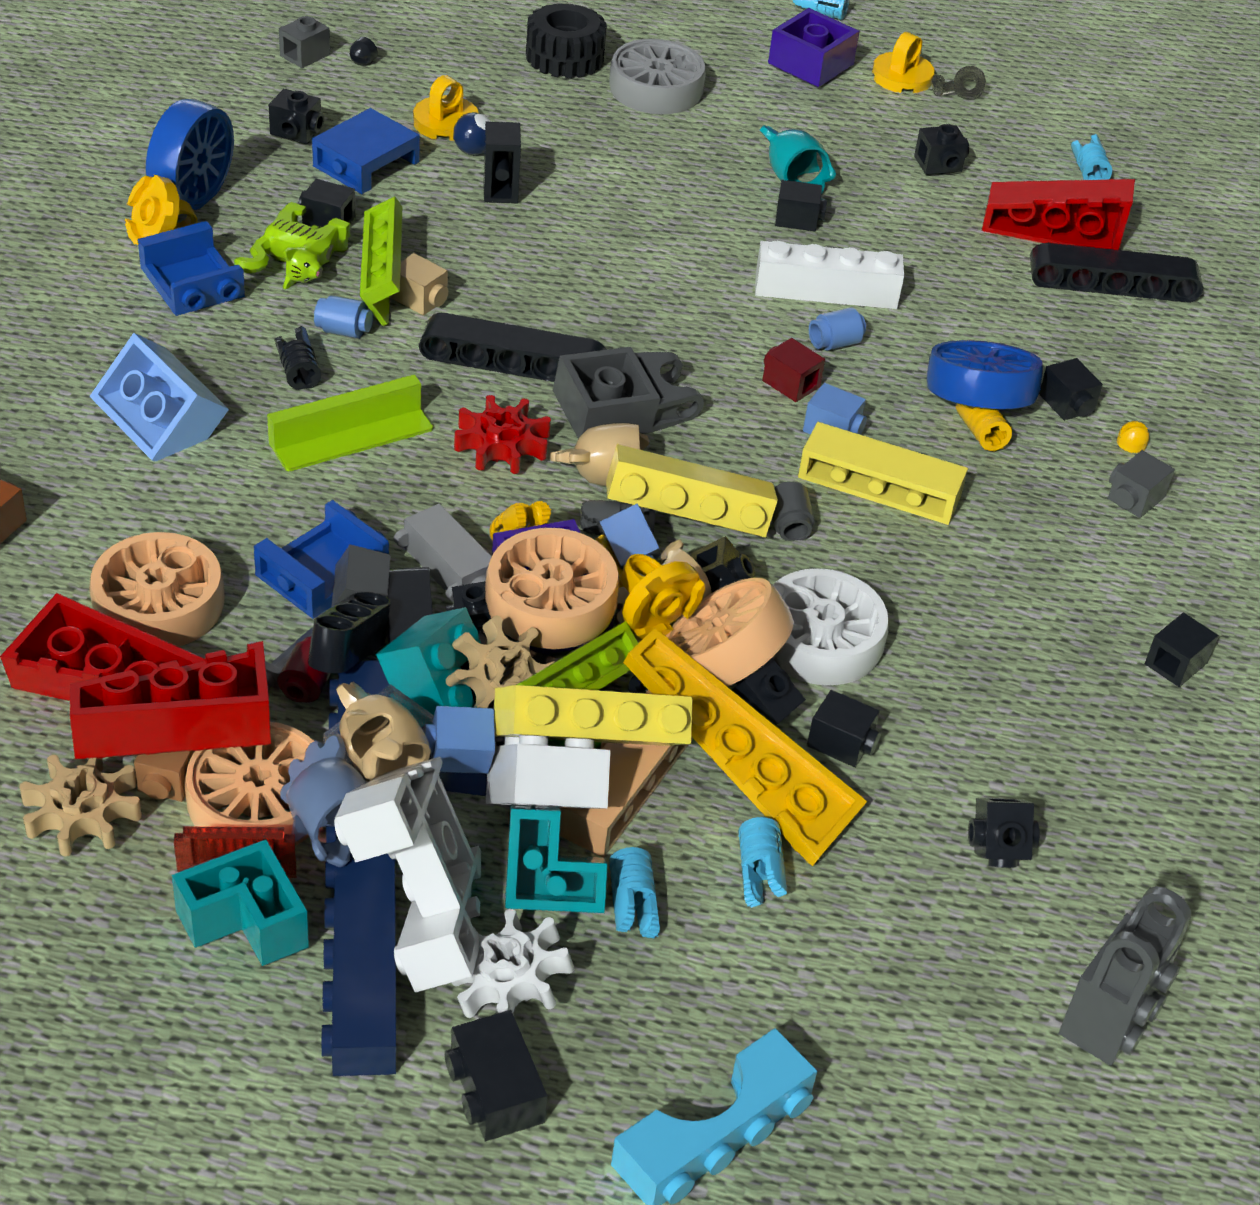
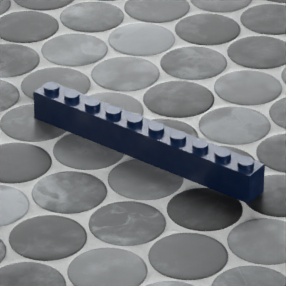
M360 661L348 671L339 673V679H330V706H338V713H329V737L334 735L341 738L340 720L346 709L336 691L340 684L346 683L349 685L351 682H354L366 693L394 699L379 661ZM345 750V758H344V760H345L347 763H349L350 765L353 766V764H352V762H351V760H350V758H349V756H348V754H347V752H346V750ZM326 826V843L335 842L338 838L335 827ZM350 851V861L345 867H337L327 861L325 862L326 888H335L334 898H325L324 905L325 928H334V939H324V970L333 969V981H323V1012H332V1024L322 1025V1057H332L333 1076L396 1074L395 859H391L388 853L355 862Z

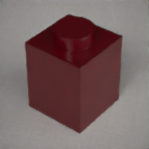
M791 337L780 345L772 347L765 355L762 381L794 402H798L820 388L825 358Z

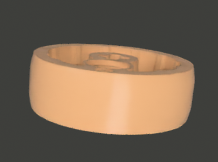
M562 528L527 530L504 541L495 550L486 571L485 599L491 618L496 615L502 618L503 632L518 641L520 635L533 627L537 629L538 636L531 641L529 646L544 649H564L579 646L593 640L604 632L612 621L617 608L619 575L616 563L603 545L582 533Z
M144 533L126 538L114 544L98 558L90 578L89 590L92 609L177 647L189 644L210 631L220 618L224 606V579L216 556L198 540L177 533Z
M748 578L726 585L703 598L695 612L688 619L683 615L673 624L672 628L674 630L668 633L666 637L728 687L746 678L767 663L788 640L793 630L794 621L789 607L769 581L763 578Z
M270 722L271 744L195 751L187 767L185 794L187 810L197 831L208 842L228 852L239 850L266 839L275 854L290 849L309 837L308 834L293 842L291 833L294 820L291 812L285 811V809H289V805L281 799L280 792L282 787L290 782L288 773L290 763L294 759L304 761L306 749L310 743L314 742L308 735L294 727ZM229 805L223 812L217 811V809ZM242 813L251 817L250 820H241L238 818ZM271 814L274 817L272 819L259 820V818L267 817Z

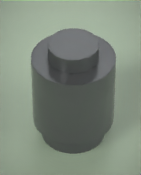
M783 482L774 487L778 499L772 517L774 529L785 541L804 540L811 534L814 525V516L808 490L803 484L798 482Z

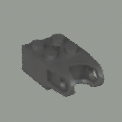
M631 347L560 356L552 390L578 439L588 428L613 423L639 425V433H651L694 419L704 406V399L698 390L687 386L672 385L681 376L683 367L678 355L672 352L634 353ZM673 364L670 371L660 374V369L663 366ZM694 401L689 408L677 411L682 403Z
M1150 887L1138 902L1133 914L1126 913L1081 975L1059 1030V1035L1110 1066L1113 1065L1122 1051L1129 1056L1133 1053L1145 1032V1029L1142 1027L1147 1021L1153 1023L1166 1002L1167 996L1160 993V991L1164 994L1167 993L1180 970V967L1173 964L1191 919L1189 905L1182 897L1164 887ZM1153 902H1161L1169 906L1174 911L1176 918L1162 915L1155 908Z

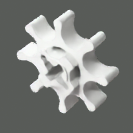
M508 909L504 913L506 924L501 932L496 935L492 933L489 936L479 934V952L472 977L451 982L454 986L473 983L470 988L461 992L457 997L467 1018L474 1017L477 1011L488 1003H498L496 1007L498 1013L509 1010L513 1013L518 1003L523 1000L528 1001L531 998L540 1000L546 1009H552L556 1006V1000L551 987L544 981L556 973H572L574 965L567 948L546 951L548 947L560 940L553 918H545L540 926L533 931L521 932L522 926L516 911Z

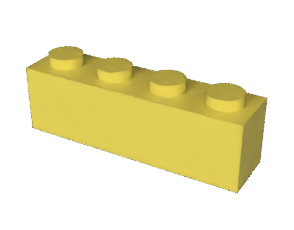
M817 422L803 448L798 478L949 525L960 500L968 468Z
M619 444L616 445L606 479L607 499L632 505L638 503L640 507L762 537L767 535L778 501L774 485L771 482Z
M525 685L495 688V736L519 737V735L546 736L549 737L548 739L553 740L577 738L591 739L594 742L658 746L691 744L692 697Z

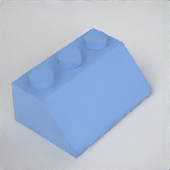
M136 333L132 334L90 395L92 400L155 462L207 440L229 410L167 348Z

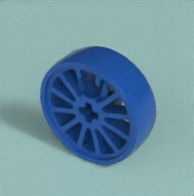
M181 99L173 103L161 116L151 136L146 157V176L154 177V175L171 179L176 185L180 200L188 202L193 210L202 208L219 192L231 165L234 150V131L229 116L218 107L196 99Z
M974 340L948 341L937 344L932 348L927 369V387L938 397L967 406L989 409L1022 408L1034 404L1038 398L1043 376L1042 360L1035 354L1010 345Z

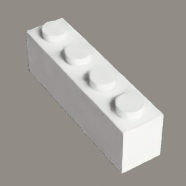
M760 241L755 276V296L897 309L904 279L903 254H894L889 251H862L850 247L841 249L822 247L817 244L799 245L783 241Z

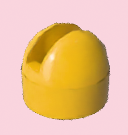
M1135 420L1127 422L1119 431L1117 444L1125 451L1139 453L1147 448L1149 432L1142 422Z

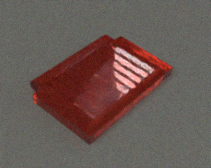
M183 826V833H174L177 872L266 839L287 877L297 878L295 834H285V827Z

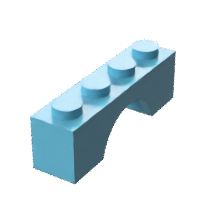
M774 1028L736 1054L731 1078L736 1101L729 1109L718 1116L700 1121L677 1119L656 1109L615 1137L611 1166L646 1205H662L667 1201L672 1205L676 1204L688 1195L695 1181L708 1171L711 1175H716L724 1170L733 1160L735 1152L747 1143L751 1146H756L763 1142L773 1131L775 1123L786 1115L790 1118H795L803 1113L813 1100L812 1090L817 1070Z

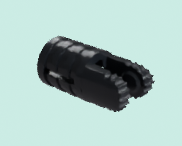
M300 326L294 329L297 340L287 343L282 336L274 339L287 382L296 390L313 388L321 379V370L316 361L307 330L304 326Z

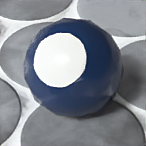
M476 112L464 114L455 124L453 139L457 147L464 154L472 156L484 154L485 121L491 122L484 114Z

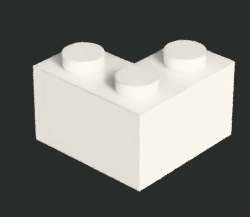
M519 735V737H505L504 745L495 746V753L487 774L486 804L608 809L610 750L594 749V740L566 738L565 747L548 746L549 737Z

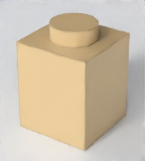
M413 253L401 261L400 292L391 295L390 298L424 316L435 307L443 305L447 300L448 270Z

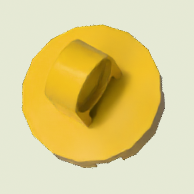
M907 31L902 33L895 43L893 52L881 54L874 60L872 73L875 75V82L885 89L899 93L902 92V89H913V93L927 90L933 83L934 67L928 60L920 56L922 39Z
M442 75L433 82L430 89V97L418 102L414 107V127L420 134L428 138L437 140V135L449 136V141H454V126L458 119L464 114L479 113L478 108L472 102L463 99V86L448 75ZM451 86L449 94L443 95L444 91Z
M154 175V177L144 176L133 187L128 198L127 205L132 206L133 209L131 220L125 219V226L128 237L134 244L138 245L139 238L198 223L191 205L179 199L176 185L169 178ZM187 214L185 220L177 223L178 215Z
M643 554L631 555L627 559L620 575L621 583L630 593L625 600L622 611L624 622L626 621L630 629L641 639L654 628L663 635H667L674 630L670 623L682 614L688 619L701 603L705 592V584L699 578V573L687 562L674 561L661 565L650 556Z

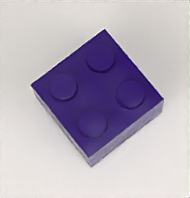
M807 8L773 29L768 64L790 73L809 84L820 87L854 65L860 31L811 8Z

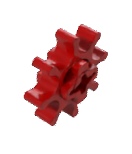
M487 395L483 413H475L464 407L459 409L458 427L462 430L455 431L454 450L461 452L466 449H475V468L477 470H484L486 464L491 460L495 462L503 460L510 465V472L512 474H518L520 472V459L522 455H531L541 461L547 458L548 441L544 438L550 437L551 418L548 416L538 419L528 418V399H521L516 407L507 405L505 408H501L495 403L494 395Z

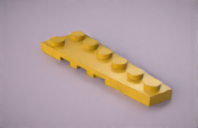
M656 628L628 653L623 663L652 694L692 697L691 737L766 818L773 819L780 825L781 834L791 844L792 848L811 866H814L861 811L867 801Z

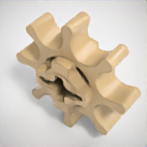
M496 615L483 625V630L487 637L486 645L478 643L468 632L463 633L453 641V648L462 652L468 658L469 670L457 669L446 678V684L449 687L458 684H465L471 687L476 695L474 708L494 707L495 688L516 685L555 661L540 664L531 657L529 645L538 636L536 628L528 629L519 636L518 642H513L504 635L502 618Z
M50 755L47 758V763L52 781L43 785H36L27 781L20 784L23 805L42 807L38 811L24 815L23 820L27 837L33 839L43 831L59 830L57 839L62 856L71 855L73 842L78 837H83L87 834L98 836L102 840L104 848L111 849L115 846L113 826L109 822L117 818L139 821L142 817L139 797H124L120 795L125 791L136 788L135 769L132 765H126L115 773H103L102 758H89L85 765H78L77 768L70 769L60 763L57 755Z

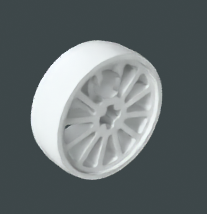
M818 568L795 571L783 576L773 584L789 607L794 621L793 630L788 640L772 657L789 676L811 684L841 685L856 681L866 676L875 668L884 652L889 622L888 612L883 600L868 584L840 571Z

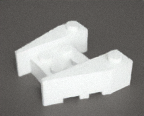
M441 757L387 772L346 793L334 820L337 837L342 845H348L355 862L388 853L390 858H396L403 872L402 882L407 898L411 901V905L398 944L394 948V959L399 972L402 975L408 976L414 992L472 977L479 952V934L476 930L474 931L471 918L480 916V901L477 896L471 897V886L474 879L481 878V850L479 845L470 848L439 776L443 764Z

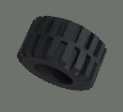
M557 3L535 9L533 14L529 15L527 21L526 59L534 69H540L541 73H550L554 77L565 76V78H572V76H577L579 78L584 77L585 74L591 75L595 73V70H599L602 67V63H604L606 22L596 11L581 5Z

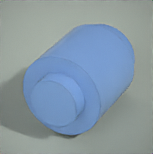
M330 295L328 298H320L314 311V323L316 327L322 328L326 333L360 339L362 334L369 332L372 327L373 312L369 310L364 301Z
M852 307L820 314L809 323V337L813 346L817 349L824 348L826 351L858 344L862 341L863 335L866 332L864 317Z

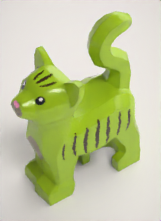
M290 202L266 228L264 235L257 239L250 248L253 258L236 257L234 265H240L244 273H257L265 269L269 261L268 255L278 261L286 262V277L283 289L290 288L296 282L307 283L321 277L322 265L330 261L334 251L345 252L348 249V238L351 237L350 223L334 218L321 228L316 225L312 227L299 223L297 219L298 216H302L306 212V206Z

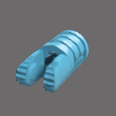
M793 0L792 2L798 5V7L811 8L838 20L844 19L849 6V0Z
M1097 134L1092 135L1090 143L1084 146L1078 140L1071 143L1072 152L1084 180L1110 179L1112 166Z
M756 817L745 821L739 827L738 834L742 860L744 899L747 906L752 908L764 902L762 880H768L771 891L777 897L787 894L780 825L775 820L766 817Z
M629 847L620 849L609 858L616 931H630V928L633 926L636 910L640 934L647 938L658 937L660 924L652 857L648 851L642 848Z

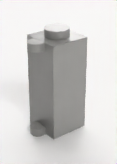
M440 504L405 518L404 528L394 535V542L399 547H404L422 567H429L430 576L446 591V596L452 602H454L452 587L486 581V571L492 556Z

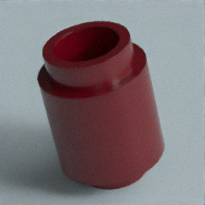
M312 636L305 638L295 645L277 679L282 692L294 702L309 703L317 700L331 673L315 670L308 664Z

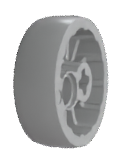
M664 39L635 40L622 45L615 51L610 64V90L620 103L640 112L650 114L683 112L694 107L702 98L706 78L705 63L695 50L678 42Z

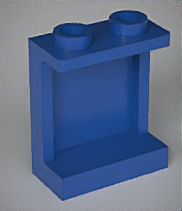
M369 108L312 138L313 167L363 194L372 189L371 173L399 157L414 165L419 163L420 135L378 111Z
M207 221L138 239L140 267L175 316L245 297L244 270L240 265L229 267L215 249L213 228Z
M331 500L325 504L324 522L284 547H278L268 538L254 545L255 575L314 619L332 606L335 566L348 546L351 544L389 554V542L380 531L372 529L357 518L351 510L345 509L334 500Z

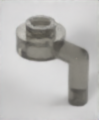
M975 66L961 68L952 81L945 82L943 76L936 75L932 79V92L935 96L956 93L963 99L974 100L980 97L985 90V75L981 69ZM971 80L976 86L968 90L964 87L966 81Z

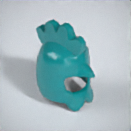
M763 125L760 131L770 142L768 151L770 165L780 181L802 182L797 176L805 173L819 172L818 152L822 158V169L815 179L803 183L822 185L821 194H823L825 182L834 180L836 177V171L832 167L830 158L823 145L805 131L790 129L778 132L769 126Z

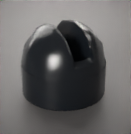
M359 37L352 43L349 55L356 65L364 66L377 58L378 50L371 39Z

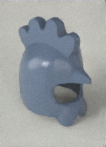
M333 735L326 740L325 744L319 741L310 743L306 749L304 761L294 759L290 763L288 769L290 782L282 787L280 797L289 805L294 820L291 833L293 842L308 834L314 854L320 862L326 860L337 867H345L350 861L348 845H342L338 838L335 842L331 843L320 842L318 839L319 828L324 826L335 827L334 820L345 794L367 783V780L356 768L344 760L346 749L342 738Z

